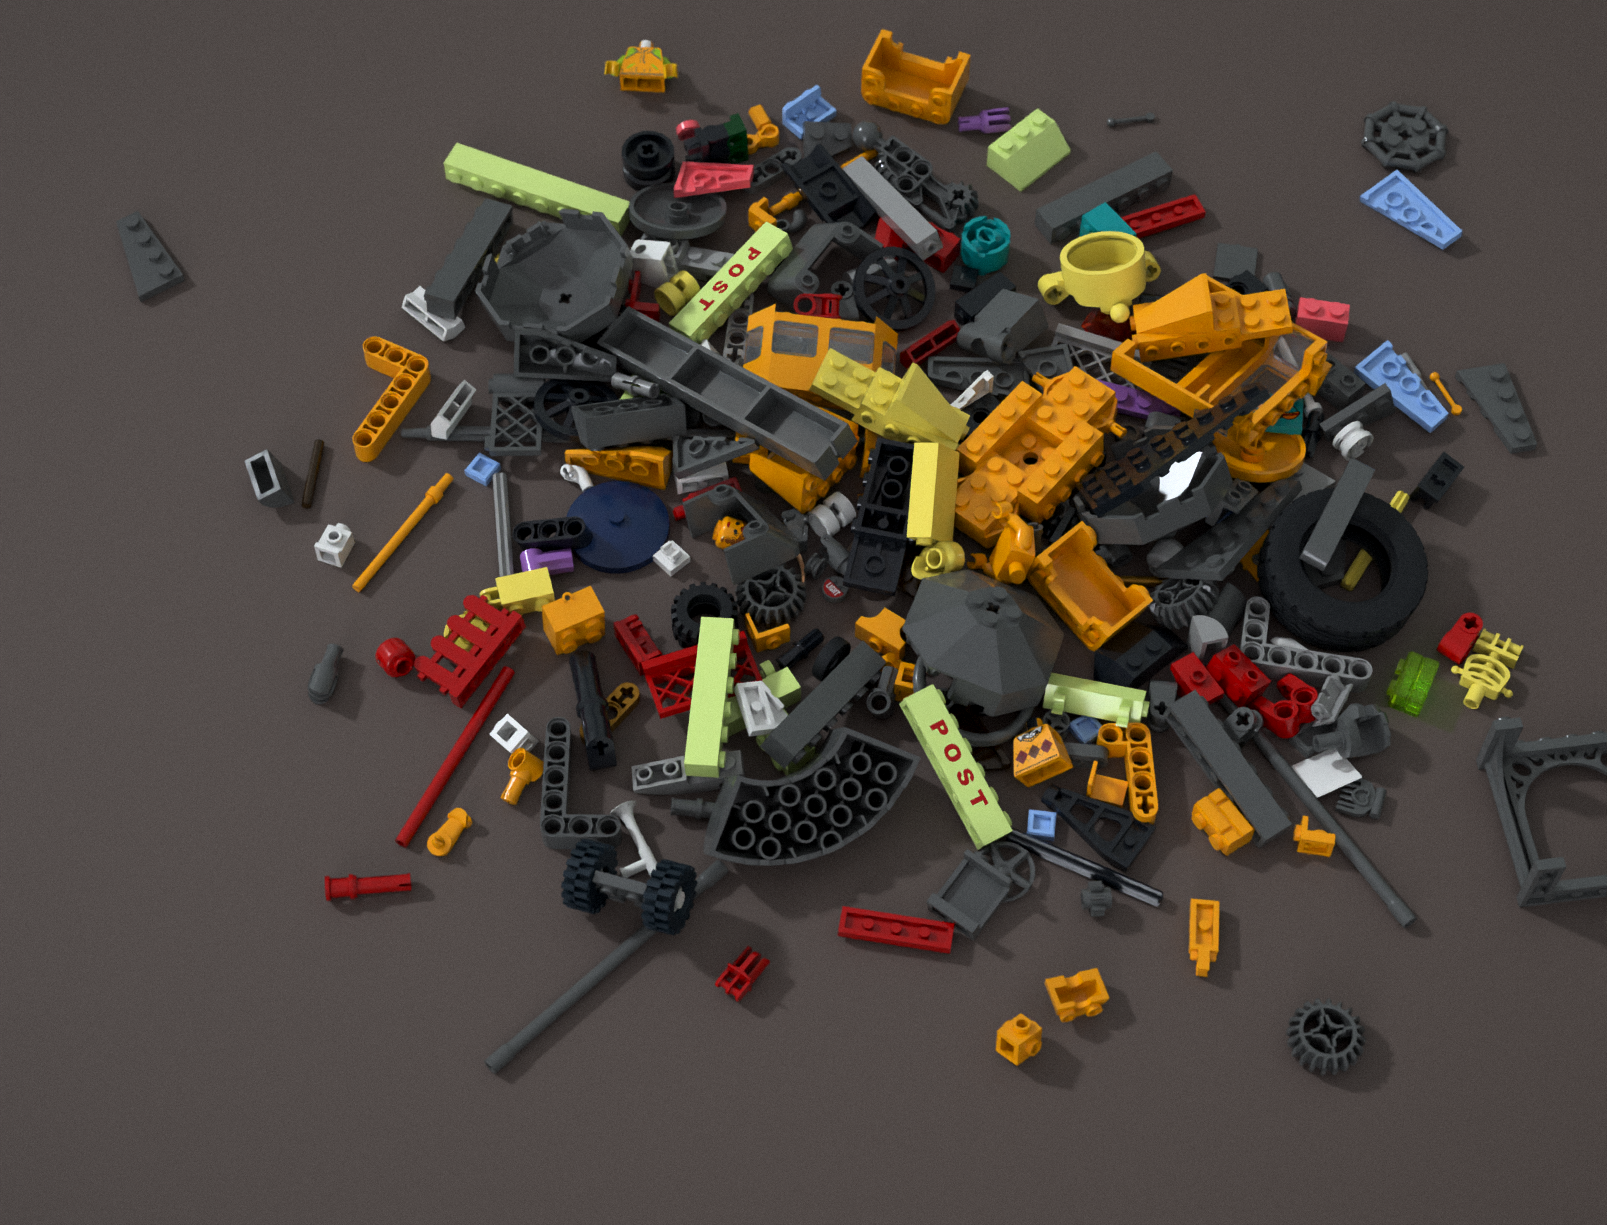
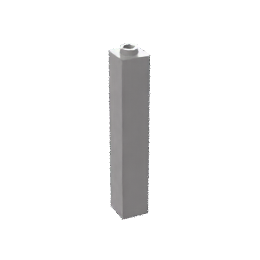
M863 156L842 169L877 211V214L923 261L943 248L937 230Z

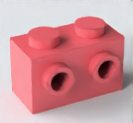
M1300 297L1295 324L1324 340L1343 342L1348 326L1350 305ZM1293 332V335L1302 336L1296 332Z

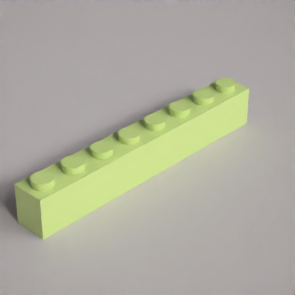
M459 143L455 144L444 162L446 179L453 183L469 186L474 190L483 191L497 198H504L518 205L536 209L541 213L556 216L561 220L562 218L559 213L561 209L579 210L582 215H592L593 211L603 212L620 236L630 222V201Z

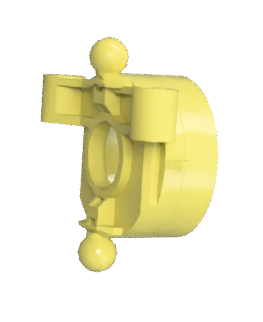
M1116 231L1095 232L1076 238L1068 243L1060 253L1061 271L1043 275L1038 281V289L1044 300L1050 305L1059 304L1071 294L1080 305L1100 307L1101 312L1107 315L1110 314L1113 321L1123 323L1130 316L1129 307L1132 305V299L1139 296L1145 290L1146 282L1154 281L1159 277L1161 268L1154 256L1149 251H1144V245L1137 237Z

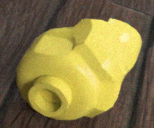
M940 541L932 547H925L920 555L916 556L912 564V575L922 580L923 578L961 570L965 562L963 548L953 541Z

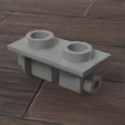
M1334 674L1326 678L1321 689L1322 693L1318 694L1317 700L1311 707L1312 715L1316 718L1312 724L1313 727L1323 724L1329 725L1336 721L1344 703L1348 700L1353 684L1344 686L1340 681V677Z

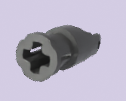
M828 534L823 535L820 539L823 546L819 548V553L828 560V564L838 574L844 576L850 552Z

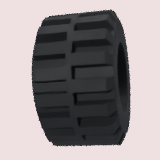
M700 582L699 586H696L694 583L689 585L688 590L683 588L680 591V596H675L674 604L671 606L672 631L675 640H678L682 648L698 645L700 623L693 621L692 618L699 614H712L717 618H733L735 629L738 628L737 602H734L732 593L727 594L725 587L722 586L719 589L716 583L706 585V582Z

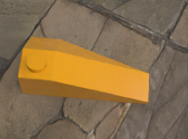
M630 446L605 448L601 451H591L589 449L565 451L566 464L584 467L589 474L633 482L665 490L673 468V452L663 447Z

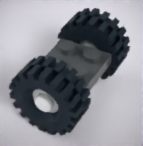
M581 839V842H577L576 849H572L570 852L571 858L567 859V869L563 871L564 881L561 882V888L564 889L561 892V898H564L563 904L566 907L596 914L601 911V907H605L606 899L619 903H625V900L635 902V906L644 910L641 918L644 919L643 925L647 929L676 936V934L681 932V929H684L685 921L689 920L690 909H693V898L696 897L697 892L695 891L697 873L694 872V867L662 859L661 863L658 862L656 864V870H652L651 879H648L647 883L617 876L615 867L618 865V860H616L617 851H614V846L589 839Z

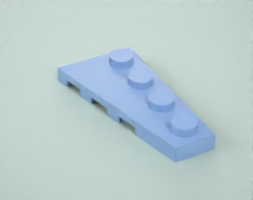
M1387 340L1355 367L1353 373L1374 390L1386 383L1391 390L1394 405L1431 433L1447 419L1449 413L1431 391L1426 390L1421 385V379L1416 373L1412 374L1406 366V361L1401 355L1398 356L1392 349L1393 345Z

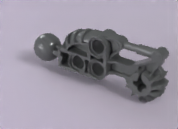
M862 121L856 125L852 135L855 145L864 151L876 150L878 152L874 168L917 211H922L943 230L954 233L957 221L965 222L967 216L973 218L975 210L979 207L978 193L973 190L971 184L964 186L963 181H961L959 185H956L952 181L946 186L933 176V166L927 159L893 135L886 141L882 138L883 134L877 123ZM923 194L940 205L944 217L923 204Z

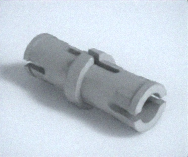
M616 372L611 380L614 388L628 391L633 396L642 395L656 399L660 393L659 384L645 381L641 376H628Z

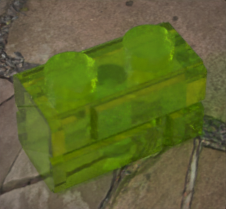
M1413 651L1408 653L1406 660L1400 658L1395 671L1399 675L1398 680L1392 679L1386 692L1387 695L1391 696L1388 702L1389 707L1399 711L1403 710L1404 713L1414 717L1419 716L1440 663L1428 657L1424 658L1423 655Z

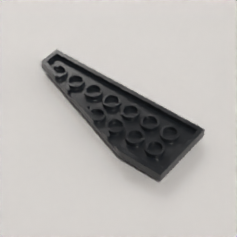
M1259 381L1257 383H1249L1242 388L1241 392L1222 398L1218 405L1199 411L1193 419L1176 424L1170 432L1164 435L1153 437L1147 445L1130 450L1124 458L1107 463L1102 470L1095 474L1091 473L1084 476L1075 486L1095 515L1100 517L1146 491L1152 486L1150 483L1152 479L1159 475L1160 477H1165L1170 473L1169 469L1175 462H1185L1215 439L1213 435L1215 432L1222 428L1223 430L1229 429L1234 425L1232 422L1235 417L1249 414L1269 399L1270 395Z

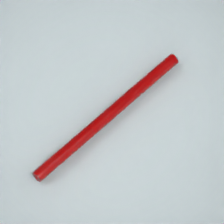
M504 666L395 839L398 845L407 848L513 678L515 672L510 667Z

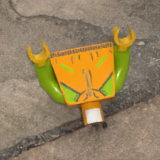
M649 40L641 41L639 47H629L626 55H622L617 61L605 62L604 75L611 74L616 77L619 75L621 91L665 92V79L667 77L678 78L677 64L671 63L667 57L662 56L661 49L653 48V43Z

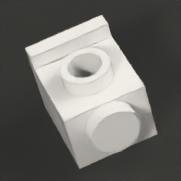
M341 523L336 524V526L328 524L319 542H316L314 545L317 559L342 568L355 542L349 527Z
M508 714L497 722L490 733L511 754L518 748H523L530 752L539 742Z

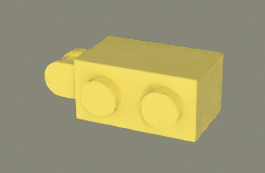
M547 567L495 578L497 587L487 588L479 593L480 597L484 595L488 598L489 601L487 603L499 611L505 608L510 614L513 610L520 615L534 611L542 612V606L555 601Z

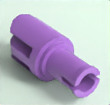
M1009 107L981 110V113L976 116L958 117L959 132L980 130L983 134L1007 132L1012 129V126L1008 124L1011 122L1010 115H1006L1010 112Z

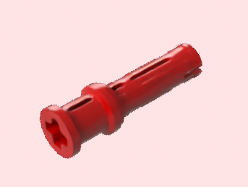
M411 873L357 878V875L349 874L348 877L342 878L325 876L326 901L340 897L355 899L360 894L412 891Z

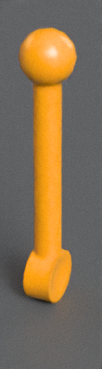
M1437 372L1431 373L1430 380L1437 384L1452 407L1451 413L1455 416L1460 415L1462 407L1455 404L1439 380V374Z

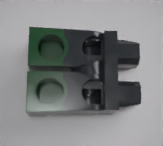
M739 113L730 115L729 122L717 126L708 125L703 130L701 127L695 128L694 137L683 140L687 153L685 155V162L737 164L748 161L747 129Z

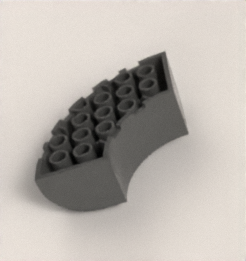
M847 727L829 730L824 743L813 758L788 776L770 781L750 779L740 775L725 777L706 830L703 846L704 854L724 861L745 865L774 866L799 863L834 852L871 829L892 808L903 789L907 787L913 777L921 757Z

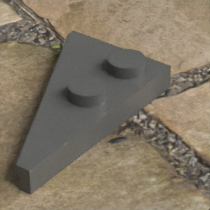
M680 435L673 436L674 475L678 479H682L758 450L759 443L755 439L742 437L738 441H729L726 437L709 436L702 438L701 436H694L690 440L682 439Z

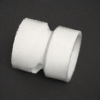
M834 492L823 501V505L819 504L808 513L809 524L819 537L827 534L834 536L840 531V527H845L853 521V518H856L853 505L840 492Z

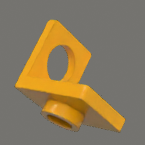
M745 614V628L757 653L766 649L778 648L781 644L790 641V626L788 623L758 633L750 614Z
M1094 761L1086 796L1122 808L1128 782L1096 774L1098 761Z

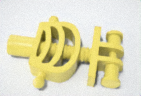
M1485 628L1483 629L1473 649L1474 652L1479 654L1470 655L1463 669L1456 665L1451 668L1452 673L1461 674L1459 684L1469 689L1463 700V703L1468 708L1477 709L1484 696L1492 700H1496L1501 693L1507 698L1513 696V692L1505 688L1510 679V671L1506 666L1514 669L1524 647L1523 645L1519 646L1512 643L1510 638L1504 642L1499 639L1501 634L1496 633L1494 635L1486 631Z

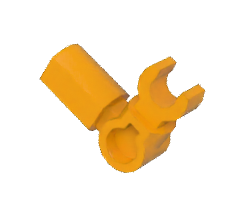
M759 104L751 107L748 114L758 132L755 135L747 134L748 144H751L748 145V154L755 153L760 147H775L780 141L779 129L776 125L772 124L763 106Z

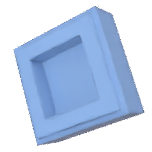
M479 452L465 469V475L487 487L492 481L493 475L500 471L501 464Z
M1082 715L1070 722L1068 730L1080 744H1091L1097 740L1098 732L1102 725L1096 718Z
M1029 809L1027 834L1041 840L1054 841L1057 812Z

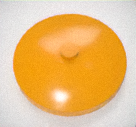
M1222 428L1213 434L1215 439L1212 442L1216 446L1217 452H1221L1224 455L1230 475L1233 478L1259 483L1275 482L1289 478L1297 473L1304 462L1306 445L1302 436L1298 434L1288 435L1264 432L1262 437L1258 439L1256 451L1244 448L1227 438L1225 434L1228 435V429L1223 430Z

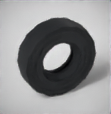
M839 636L832 638L817 656L812 668V675L822 682L850 654V643Z

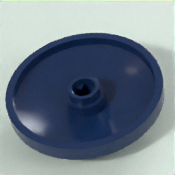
M610 481L589 488L577 497L566 516L582 518L593 534L590 545L582 549L571 550L572 553L586 566L604 573H628L647 566L653 562V555L667 543L670 533L669 515L662 500L650 489L628 481ZM581 530L577 531L574 535L579 534Z

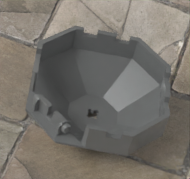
M561 209L559 213L564 224L548 223L545 220L542 222L537 221L535 225L526 230L527 233L521 236L519 234L509 241H505L506 244L502 246L497 264L491 253L486 256L482 269L484 276L482 282L477 284L475 292L483 308L507 341L515 342V328L542 329L582 343L617 320L634 260L626 242L603 212L593 211L592 215H582L579 210ZM563 296H566L567 298L572 296L569 299V304H566L564 302L561 303Z
M1152 426L1143 430L1146 437L1133 443L1130 437L1114 443L1111 449L1115 460L1118 461L1124 458L1134 448H1141L1147 445L1153 437L1170 432L1174 426ZM1211 441L1185 462H1175L1169 469L1170 473L1165 477H1160L1159 475L1150 481L1152 486L1146 491L1100 517L1095 515L1079 491L1073 498L1076 505L1074 508L1077 509L1076 516L1079 520L1093 528L1096 532L1097 544L1144 545L1161 538L1170 539L1176 535L1177 531L1212 514L1233 481L1224 455L1221 452H1217L1216 446ZM1101 466L1095 468L1093 470V474L1102 470L1103 467Z
M969 569L923 578L902 628L907 637L906 642L911 645L917 656H921L922 663L928 674H932L935 677L942 673L954 678L947 694L949 700L964 706H968L969 701L983 706V713L992 717L1038 706L1048 684L1064 637V633L1038 596ZM991 607L998 610L997 614L993 611H987L988 608Z

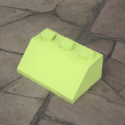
M1037 108L988 146L987 166L1022 192L1068 156L1071 150L1056 122Z

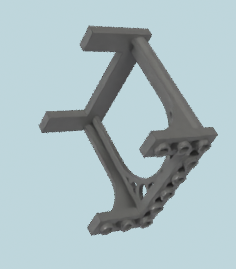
M1501 717L1493 720L1477 756L1476 763L1479 770H1486L1521 888L1516 897L1519 907L1607 897V875L1559 881L1566 869L1564 857L1539 860L1525 813V797L1529 786L1539 775L1550 769L1569 765L1583 766L1599 771L1607 776V766L1601 763V756L1607 754V732L1595 731L1588 735L1579 736L1577 734H1569L1563 738L1554 739L1543 737L1537 741L1525 742L1518 740L1523 729L1521 717ZM1594 756V759L1588 760L1585 757ZM1542 762V765H1541V766H1535V765L1533 764V763ZM1524 765L1529 769L1530 775L1522 776L1515 772L1512 766ZM1516 782L1522 783V787L1516 788Z

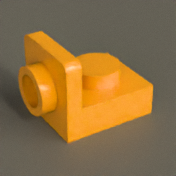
M1302 816L1300 825L1295 824L1293 841H1298L1297 852L1330 857L1335 845V834L1327 833L1324 830H1308L1309 816Z

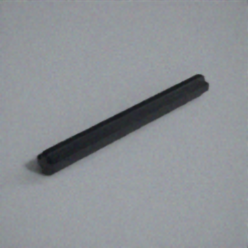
M1012 828L1013 831L1007 835L1006 842L1015 843L1029 853L1095 881H1102L1104 885L1151 905L1159 906L1163 899L1164 892L1018 829Z

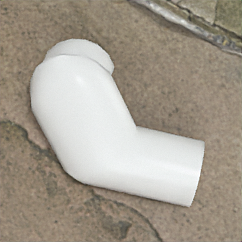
M565 464L561 467V476L567 481L578 483L582 492L594 486L584 467Z

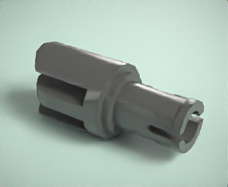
M337 644L327 645L322 663L314 666L307 687L308 696L315 704L327 702L338 682L340 673L337 666L344 649Z

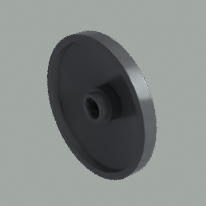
M676 182L655 184L643 188L635 193L629 202V218L631 222L641 231L661 238L692 239L702 237L718 230L726 220V202L717 192L674 198Z

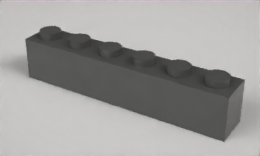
M1155 151L1036 209L1035 226L1050 244L1058 240H1064L1069 235L1080 230L1082 215L1104 202L1115 212L1127 209L1138 201H1144L1152 194L1166 190L1171 184L1173 170Z
M485 198L482 205L476 208L472 221L466 224L462 237L456 240L452 253L446 256L442 269L438 270L435 274L434 282L425 290L424 300L427 303V312L456 319L483 274L482 269L486 256L490 253L494 256L513 225L512 205Z
M862 641L769 734L760 747L784 769L791 762L797 764L807 753L804 748L807 745L813 748L823 737L820 732L823 729L828 732L838 721L835 717L838 714L843 717L853 706L850 701L853 698L858 701L868 691L866 685L870 683L873 686L881 678L882 672L880 670L887 662L867 643Z
M1194 690L1170 704L1163 716L1215 789L1221 788L1253 826L1255 831L1252 840L1258 849L1284 834L1292 825L1289 814L1284 808L1279 807L1274 800L1271 789L1264 785L1257 776L1256 768L1253 764L1246 761L1241 754V748L1238 743L1231 740L1225 732L1223 722L1219 718H1215L1210 711L1207 700Z

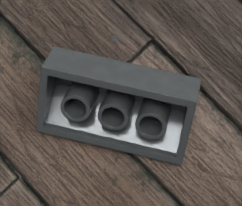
M667 393L659 394L656 399L642 396L571 406L580 442L591 451H601L605 449V446L612 445L615 447H627L632 442L650 444L654 442V439L673 440V436L687 435L685 405Z

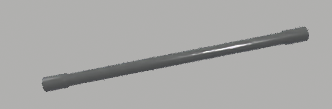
M1225 693L1223 698L1218 700L1229 715L1238 708ZM1262 730L1251 738L1254 744L1326 832L1335 834V843L1384 901L1396 920L1403 928L1412 925L1417 920L1414 913L1394 893Z
M716 860L696 879L697 886L695 891L697 892L693 901L728 873V869L722 861ZM644 925L509 1042L503 1044L485 1059L484 1063L488 1069L494 1074L501 1070L521 1049L658 931L647 929Z

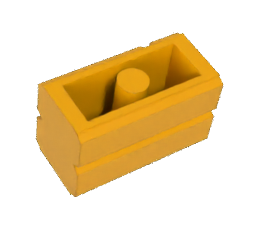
M1221 788L1216 789L1207 797L1205 796L1194 804L1191 814L1192 821L1199 830L1204 829L1209 835V841L1215 850H1221L1225 856H1228L1252 840L1255 829Z

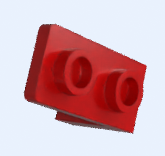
M635 271L634 280L630 279L628 293L631 294V298L626 299L625 306H629L660 323V304L639 302L642 286L641 271Z

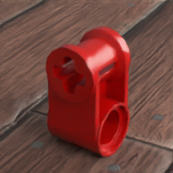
M800 294L794 300V309L798 315L841 319L839 316V306L843 296L839 294ZM801 301H811L812 309L809 312H801L798 309ZM830 302H832L831 313H829Z
M1468 612L1463 614L1452 629L1442 638L1436 651L1458 665L1462 664L1479 638V633L1483 627L1481 617L1475 613Z

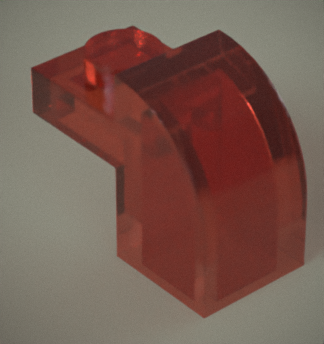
M1100 307L1093 308L1081 324V327L1086 332L1121 343L1127 339L1133 341L1132 335L1137 334L1136 330L1131 331L1129 318L1123 323H1117L1111 319L1110 314L1107 315L1101 312Z

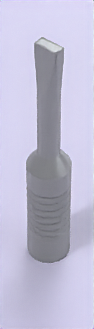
M1408 353L1401 354L1406 361L1407 368L1412 374L1416 373L1421 379L1422 374ZM1421 379V382H1420L1421 385H1422L1426 390H1429L1428 387L1426 386V384H1425V383L1423 382V380Z

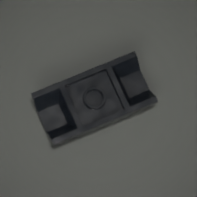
M821 143L813 149L808 157L793 165L786 162L781 164V168L795 184L796 190L822 222H850L862 230L876 216L877 211Z

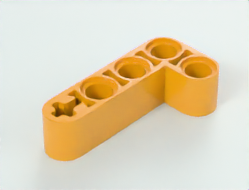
M1137 722L1128 723L1127 728L1116 726V723L1104 724L1099 729L1096 745L1106 747L1109 750V758L1124 757L1126 781L1128 782L1129 811L1133 812V816L1140 822H1149L1154 825L1158 811V799L1149 728ZM1131 738H1138L1141 741L1137 742L1132 740ZM1104 739H1112L1114 742H1107ZM1134 762H1141L1144 765L1138 766ZM1137 786H1143L1147 790H1140ZM1142 805H1145V814L1144 811L1141 809Z

